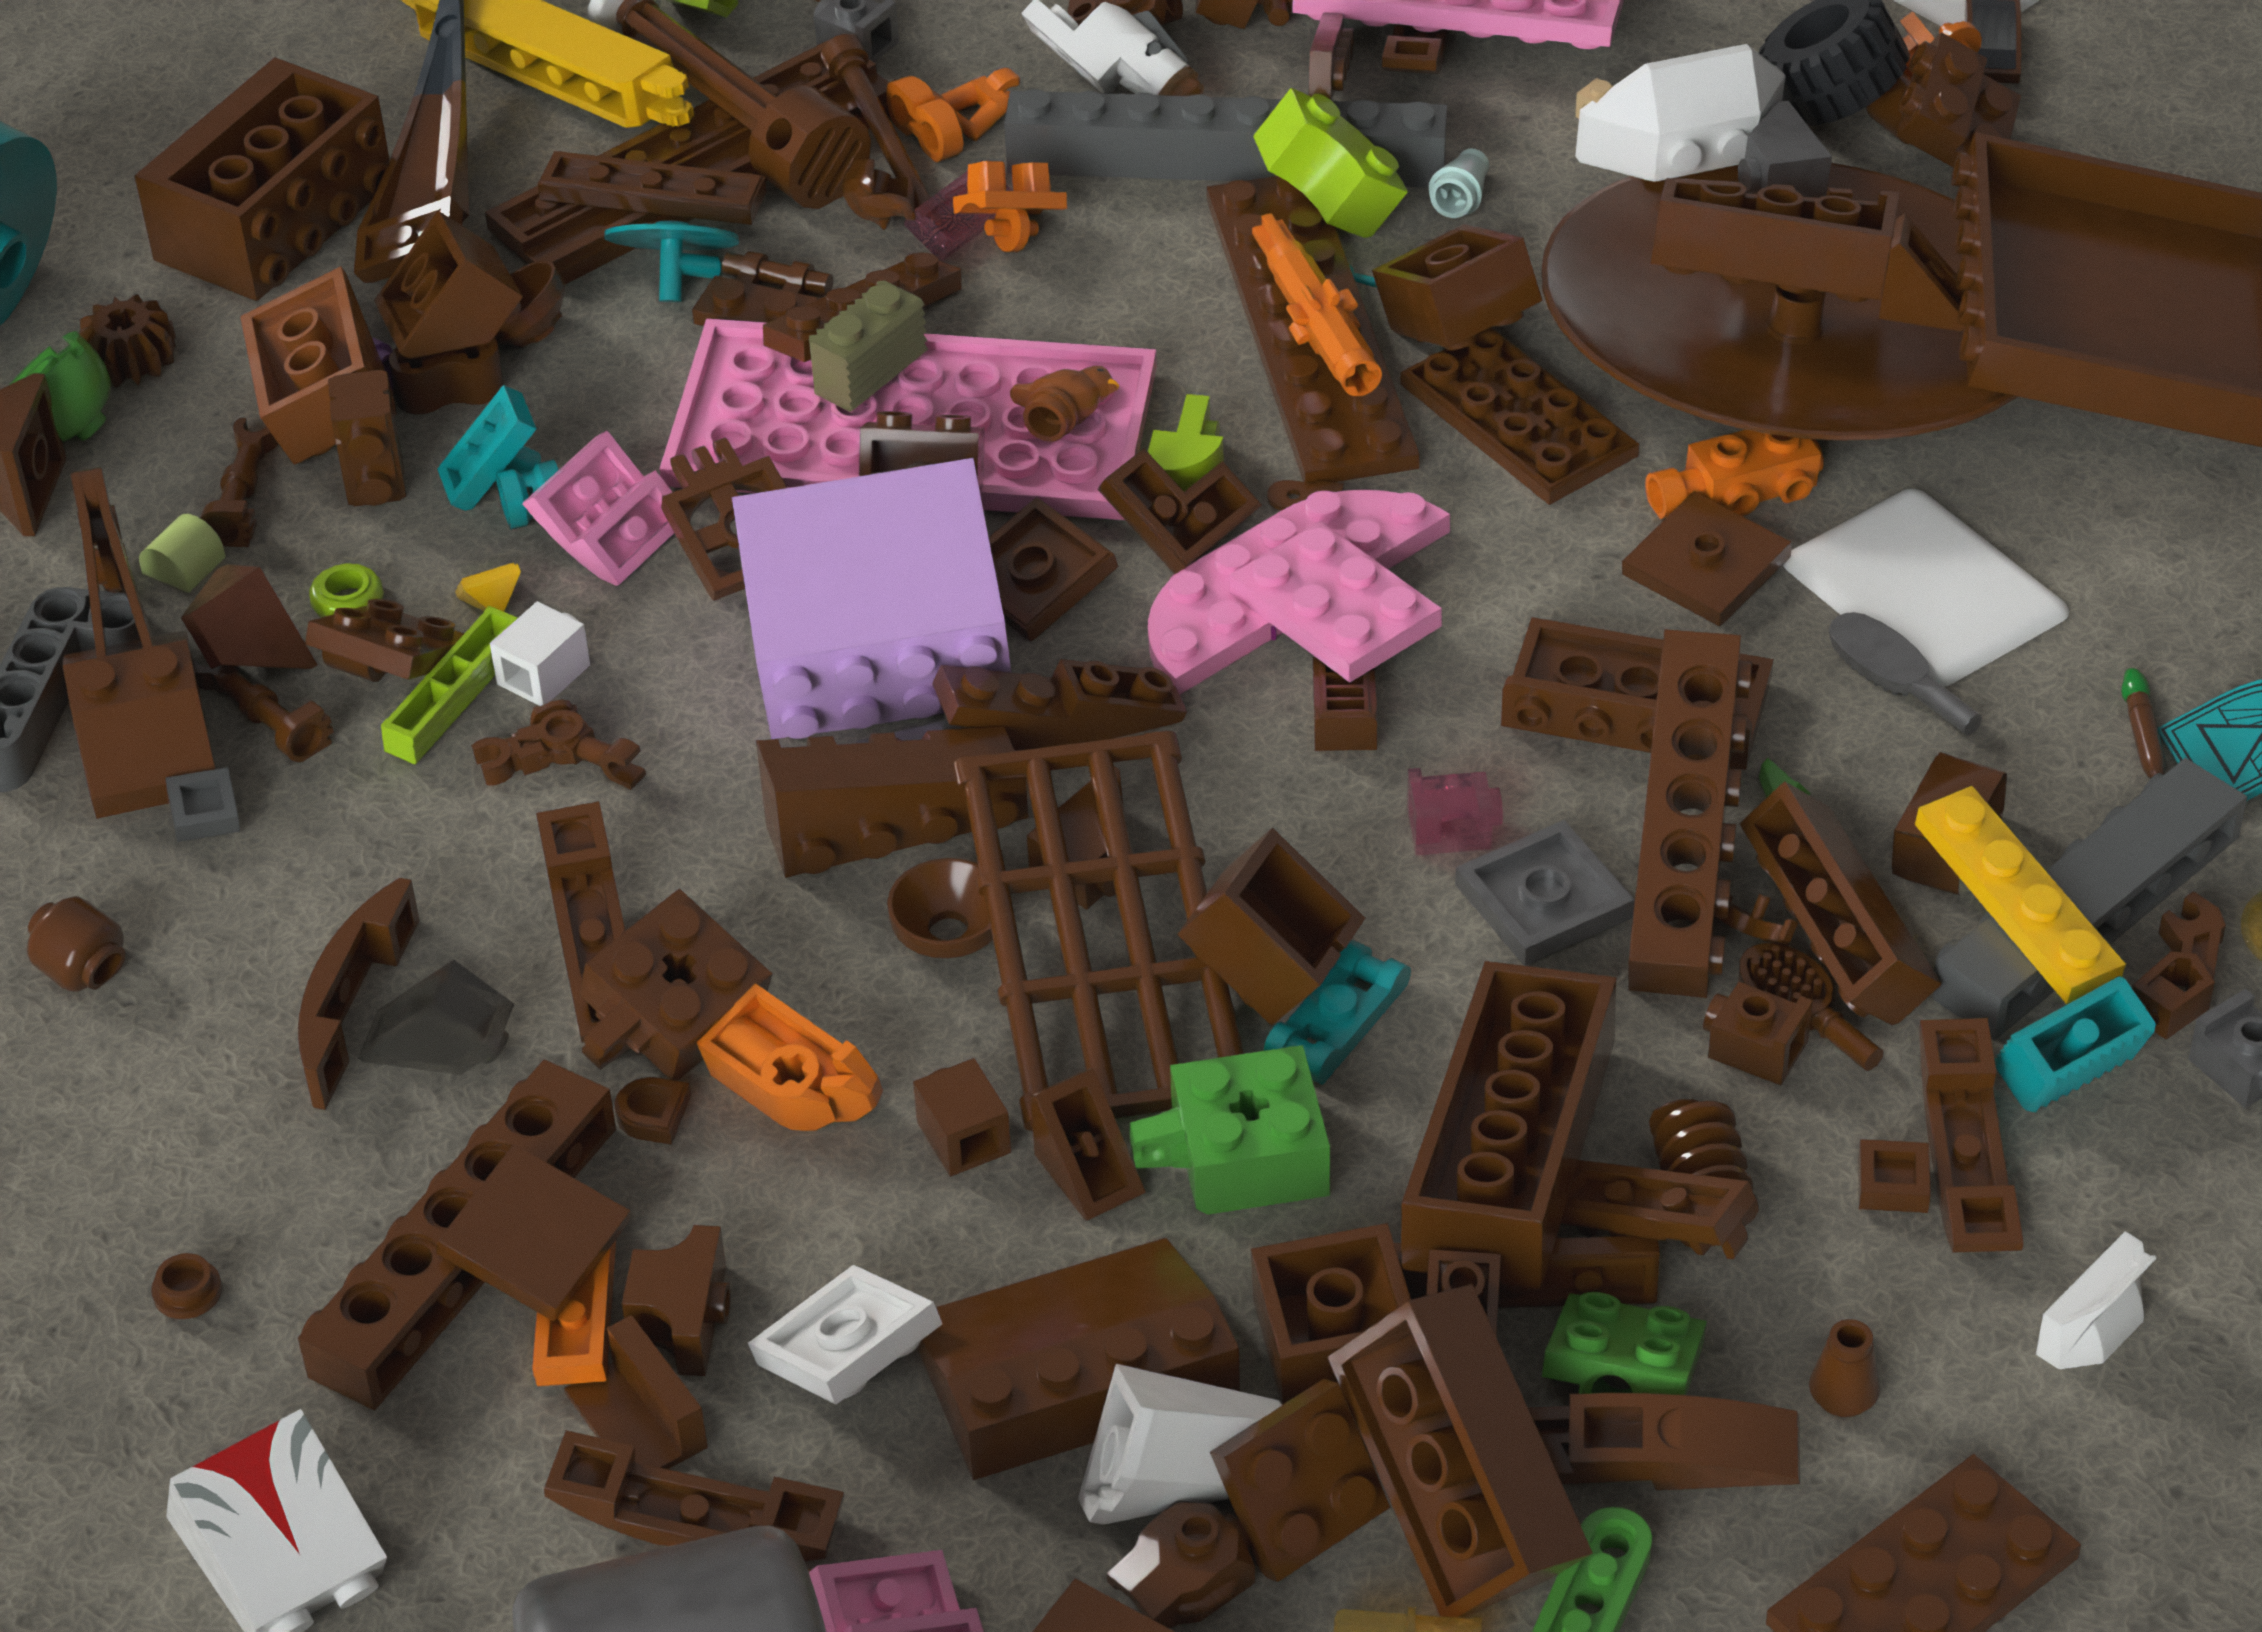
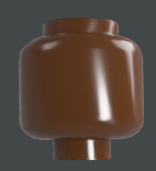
M73 896L62 899L56 904L49 902L41 906L30 919L28 924L30 936L27 943L28 958L33 966L63 989L71 992H79L87 987L97 990L119 972L125 961L126 953L123 948L124 935L122 928L88 900Z

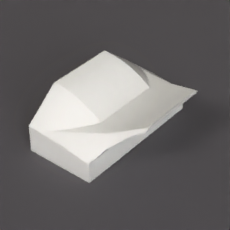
M2125 1231L2043 1314L2036 1351L2037 1356L2058 1369L2101 1364L2139 1327L2144 1320L2141 1277L2144 1271L2156 1260L2155 1255L2150 1256L2144 1252L2142 1241Z

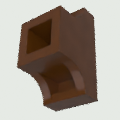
M693 1225L687 1238L674 1247L663 1250L633 1249L622 1300L624 1318L632 1315L655 1346L661 1347L673 1355L676 1360L678 1375L706 1376L715 1325L727 1324L729 1319L731 1288L729 1282H724L726 1260L721 1226Z

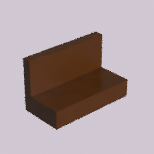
M630 1315L607 1327L613 1362L608 1365L607 1381L570 1384L564 1388L565 1394L594 1434L599 1438L635 1445V1462L669 1469L707 1449L708 1444L702 1407L634 1317Z

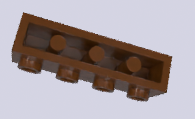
M1784 781L1739 823L1757 852L1756 859L1758 863L1773 878L1784 896L1783 903L1785 907L1800 922L1810 938L1812 951L1829 969L1839 985L1838 992L1841 998L1857 1015L1865 1018L1871 1014L1891 1026L1899 1024L1942 985L1829 806Z

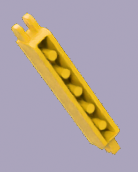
M400 0L415 10L420 36L430 41L439 0ZM464 0L465 58L625 128L642 126L651 119L662 124L666 123L667 126L679 127L690 123V120L694 117L691 102L689 103L688 100L685 101L684 98L680 97L689 88L686 74L678 72V69L674 68L669 54L542 0Z

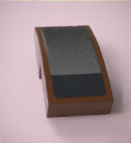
M1966 0L1965 22L1972 23L1981 33L1982 37L1981 47L1977 53L1987 58L1984 75L1998 83L2019 84L2021 77L2020 0Z

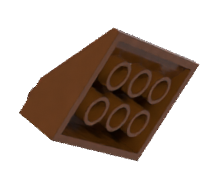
M1167 1238L938 1306L936 1309L943 1324L922 1339L917 1347L972 1480L1094 1443L1116 1364L1240 1392L1239 1347L1214 1295Z

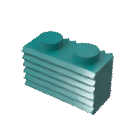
M2118 976L2012 1034L2011 1038L2007 1040V1044L2000 1050L2001 1053L1997 1054V1058L1994 1059L1995 1066L2020 1105L2026 1111L2036 1113L2040 1106L2047 1107L2051 1100L2058 1101L2061 1095L2068 1096L2072 1089L2078 1090L2083 1083L2089 1084L2094 1077L2100 1078L2105 1071L2111 1072L2116 1065L2122 1066L2126 1059L2132 1061L2154 1033L2156 1023L2126 979Z

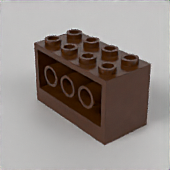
M274 57L134 175L153 260L256 302L273 287L283 284L293 269L308 256L315 255L329 237L342 226L349 225L357 213L373 199L384 172L389 167L388 163L390 161L379 96Z

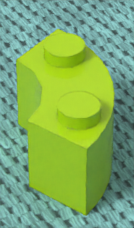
M1291 87L1253 135L1269 172L1281 177L1301 191L1319 210L1327 224L1360 237H1372L1408 193L1403 181L1396 172L1399 164L1395 157L1387 150L1374 146L1359 130L1340 116L1338 107L1324 95L1314 94L1310 97Z

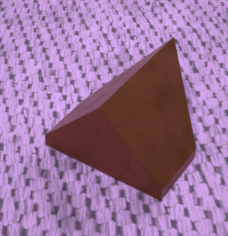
M225 565L218 568L181 616L183 623L211 669L220 665L312 669L318 666L260 567Z

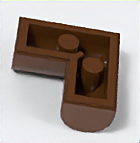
M1145 448L1105 478L1097 489L1174 574L1198 560L1262 506L1258 499L1223 461L1184 492Z

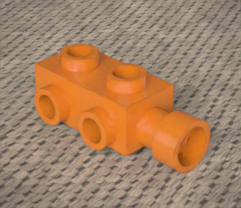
M1742 430L1688 444L1685 470L1678 472L1675 468L1671 467L1649 473L1645 481L1646 496L1649 504L1660 519L1667 518L1693 491L1744 516L1754 511L1759 502L1780 497L1784 503H1790L1806 498L1812 488L1817 486L1818 474L1823 469L1824 458L1821 447L1816 439Z

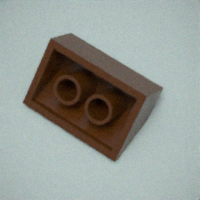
M438 210L378 293L374 302L399 352L408 359L490 343L499 330L501 332L506 331L516 320L521 309L520 300L523 296L495 248Z

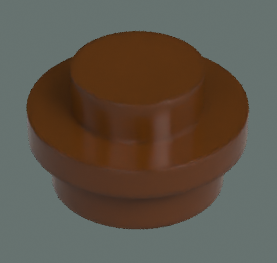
M183 1253L168 1258L159 1266L152 1283L151 1293L156 1308L162 1314L175 1319H190L208 1312L215 1306L222 1293V1282L217 1269L203 1257L197 1254Z

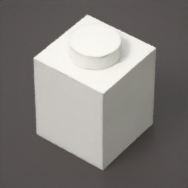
M538 601L490 643L497 685L539 706L552 701L590 666L584 624L572 615L561 613Z

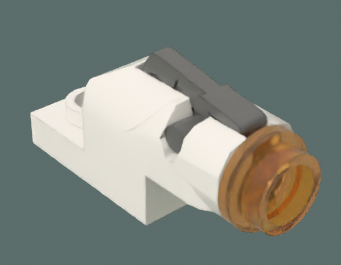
M1033 0L1021 13L1030 30L1101 93L1110 94L1119 84L1135 94L1150 93L1153 95L1191 96L1202 95L1204 85L1197 80L1198 73L1190 67L1186 56L1149 11L1131 15L1127 10L1119 6L1103 2L1079 26L1057 4L1048 9L1039 0Z

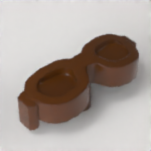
M1730 894L1728 919L1719 918L1722 922L1752 937L1769 943L1788 946L1798 925L1797 921L1787 919L1784 925L1762 921L1771 898L1759 894L1752 912L1749 913L1731 903L1733 896Z

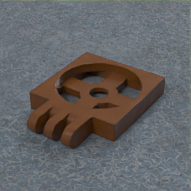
M725 437L713 442V449L719 461L718 463L714 462L704 445L692 450V458L698 469L697 471H693L684 454L670 458L672 470L682 489L662 496L661 504L665 517L713 601L745 589L742 569L734 573L720 570L713 566L707 555L728 545L739 549L738 536L730 529V524L735 520L732 497L739 496L736 490L761 493L787 488L770 456L742 466L730 442ZM711 497L720 513L718 522L694 531L690 524L691 518L697 508Z

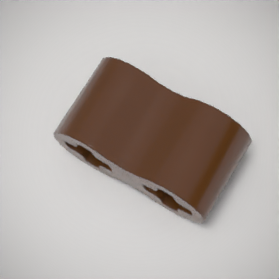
M495 338L487 344L412 359L402 355L396 347L389 357L396 402L400 409L415 415L434 412L442 406L452 403L471 405L488 403L504 385L498 343Z

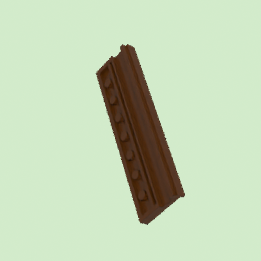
M829 40L753 77L776 96H779L786 90L799 86L815 87L857 117L869 129L847 84L832 78L821 59L822 48ZM869 59L866 76L887 116L891 118L886 98V89L890 82L877 73L876 64ZM710 99L693 108L694 117H692L690 123L679 127L667 126L666 123L660 124L598 155L761 175L753 169L748 155L752 131ZM538 186L485 212L487 229L528 264L546 260L552 262L559 270L565 284L636 249L635 247L623 246L605 240L604 232L606 229L622 225L655 224L658 221L688 222L694 219L540 200Z

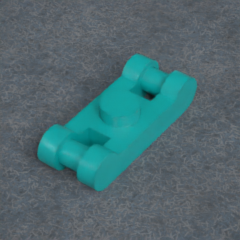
M1351 940L1347 947L1340 952L1341 956L1322 984L1302 1002L1285 1023L1282 1021L1278 1022L1272 1028L1264 1045L1263 1051L1303 1045L1312 1080L1321 1085L1328 1080L1403 992L1411 976V967L1393 958H1389L1384 962L1372 956V949L1355 940ZM1359 978L1372 984L1367 992L1354 986ZM1308 1037L1316 1040L1317 1042L1315 1044H1312L1306 1040Z

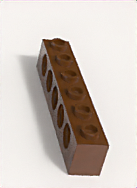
M1664 629L1628 960V990L1707 998L1709 975L1722 976L1725 936L1714 935L1715 918L1728 919L1731 880L1719 879L1721 862L1733 863L1736 824L1725 823L1726 806L1739 807L1742 769L1730 768L1731 752L1744 753L1747 714H1735L1737 698L1749 699L1752 661L1740 660L1741 635ZM1709 701L1713 704L1700 706L1694 704V702ZM1700 754L1707 756L1708 758L1703 760H1693L1688 758L1687 756ZM1685 809H1698L1703 813L1687 815L1681 811ZM1680 864H1692L1698 868L1692 871H1682L1674 867ZM1680 919L1687 920L1693 924L1688 927L1677 928L1668 923Z
M545 1059L526 1080L519 1081L512 1088L506 1103L487 1124L480 1125L473 1132L467 1147L447 1169L439 1171L433 1177L427 1192L406 1216H400L393 1222L386 1238L368 1259L357 1264L349 1272L344 1286L322 1310L314 1312L308 1318L298 1337L307 1377L375 1411L485 1283L478 1277L436 1254L438 1239L513 1144L575 1178L616 1131L610 1089Z

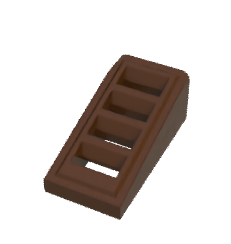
M1313 656L1315 751L1377 750L1375 668L1354 681L1348 682Z

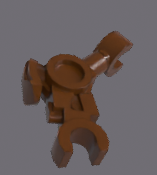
M564 699L555 700L542 706H535L531 714L530 726L517 729L518 732L513 733L510 738L486 737L471 745L477 765L482 764L480 766L486 785L504 783L519 770H522L524 776L549 767L552 762L560 765H577L583 760L600 766L611 781L630 790L646 775L644 768L631 763L641 752L639 745L626 738H619L613 744L596 739L593 728L588 727L581 715L578 714L577 706Z

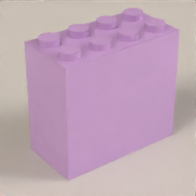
M973 458L732 497L756 664L771 739L785 737L802 739L815 733L852 728L862 729L876 724L913 718L922 719L943 714V708L932 684L941 665L966 668L981 667L987 670L1011 673L1005 620Z

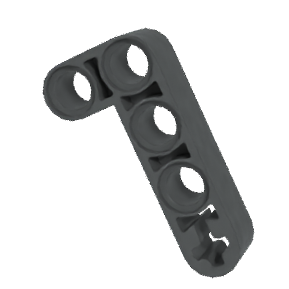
M56 587L39 594L31 603L0 664V792L12 791L27 783L65 710L69 698L62 666L64 655L96 649L88 589ZM100 591L107 646L141 640L127 594Z

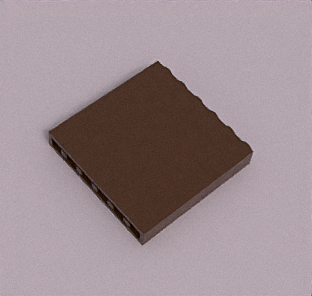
M1975 132L1968 152L1958 153L1951 177L1952 186L1959 187L1953 207V219L1960 220L1954 251L1956 254L1962 255L1956 277V288L1962 289L1964 292L1958 310V324L1965 325V331L1960 344L1959 359L1967 361L1968 386L2262 447V193Z

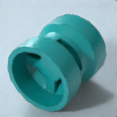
M554 459L536 463L532 470L522 473L515 469L496 472L498 493L510 530L528 526L531 519L534 518L522 504L529 498L526 487H528L531 496L558 471Z

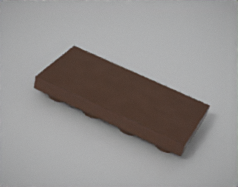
M1492 327L1478 333V339L1473 344L1457 350L1444 349L1428 356L1425 360L1400 373V385L1548 505L1639 457L1640 444Z

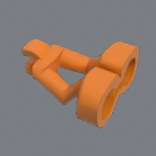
M1001 68L991 73L988 78L981 76L940 95L921 79L907 76L892 81L887 85L888 111L894 125L906 136L914 134L918 138L923 152L934 162L938 163L957 156L963 151V134L971 140L977 141L1006 114L1010 91L1006 90L1019 86L1020 77L1009 68ZM974 105H981L970 120L958 113V111Z

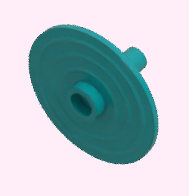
M658 221L655 224L622 225L608 228L604 232L605 240L611 243L635 248L660 250L659 302L682 301V275L713 279L715 275L719 276L721 262L718 257L683 253V250H716L730 248L739 244V235L734 232L712 227L689 225V223L681 221Z

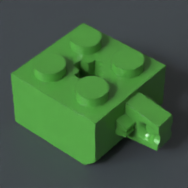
M1303 1045L1170 1065L1172 1109L1160 1115L1130 1122V1145L1135 1167L1186 1168L1195 1207L1197 1210L1208 1215L1330 1196V1145Z

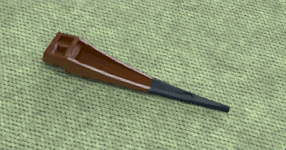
M439 0L426 56L401 133L388 163L389 167L385 170L376 193L357 230L354 274L363 283H374L391 277L438 210L460 225L469 216L464 0Z

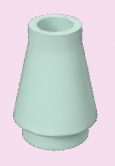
M1473 148L1466 149L1456 159L1434 173L1429 182V195L1433 207L1440 214L1449 218H1459L1473 213L1479 207L1485 175L1489 170V161L1483 152Z

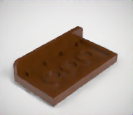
M1531 617L1513 675L1506 678L1502 689L1501 726L1651 753L1663 640ZM1740 653V660L1752 661L1749 699L1737 698L1735 714H1747L1744 753L1731 752L1730 767L1747 770L1772 678L1774 659ZM1709 701L1694 702V704L1700 706L1713 704ZM1700 754L1687 756L1688 758L1693 760H1703L1708 758L1707 756Z

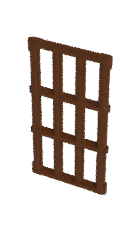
M1174 731L1151 732L1138 736L990 755L964 756L956 759L953 763L958 790L965 795L980 871L976 884L979 895L985 897L1002 983L997 990L1000 1004L1007 1008L1023 1090V1096L1019 1099L1024 1128L1028 1131H1033L1031 1095L1049 1087L1033 1003L1072 999L1086 1070L1094 1068L1115 1118L1172 1109L1170 1065L1179 1064L1162 986L1201 981L1218 1058L1244 1054L1228 983L1196 955V958L1157 963L1138 877L1177 872L1187 920L1207 894L1202 871L1206 860L1203 849L1198 847L1195 841L1178 766L1182 761V755L1177 734ZM1151 758L1171 849L1133 854L1113 763ZM1088 766L1108 857L1069 862L1051 771ZM1025 774L1044 866L1006 871L987 779ZM1113 881L1131 966L1092 971L1075 886ZM1049 889L1066 975L1027 980L1010 894ZM1136 990L1157 1089L1118 1094L1097 995Z

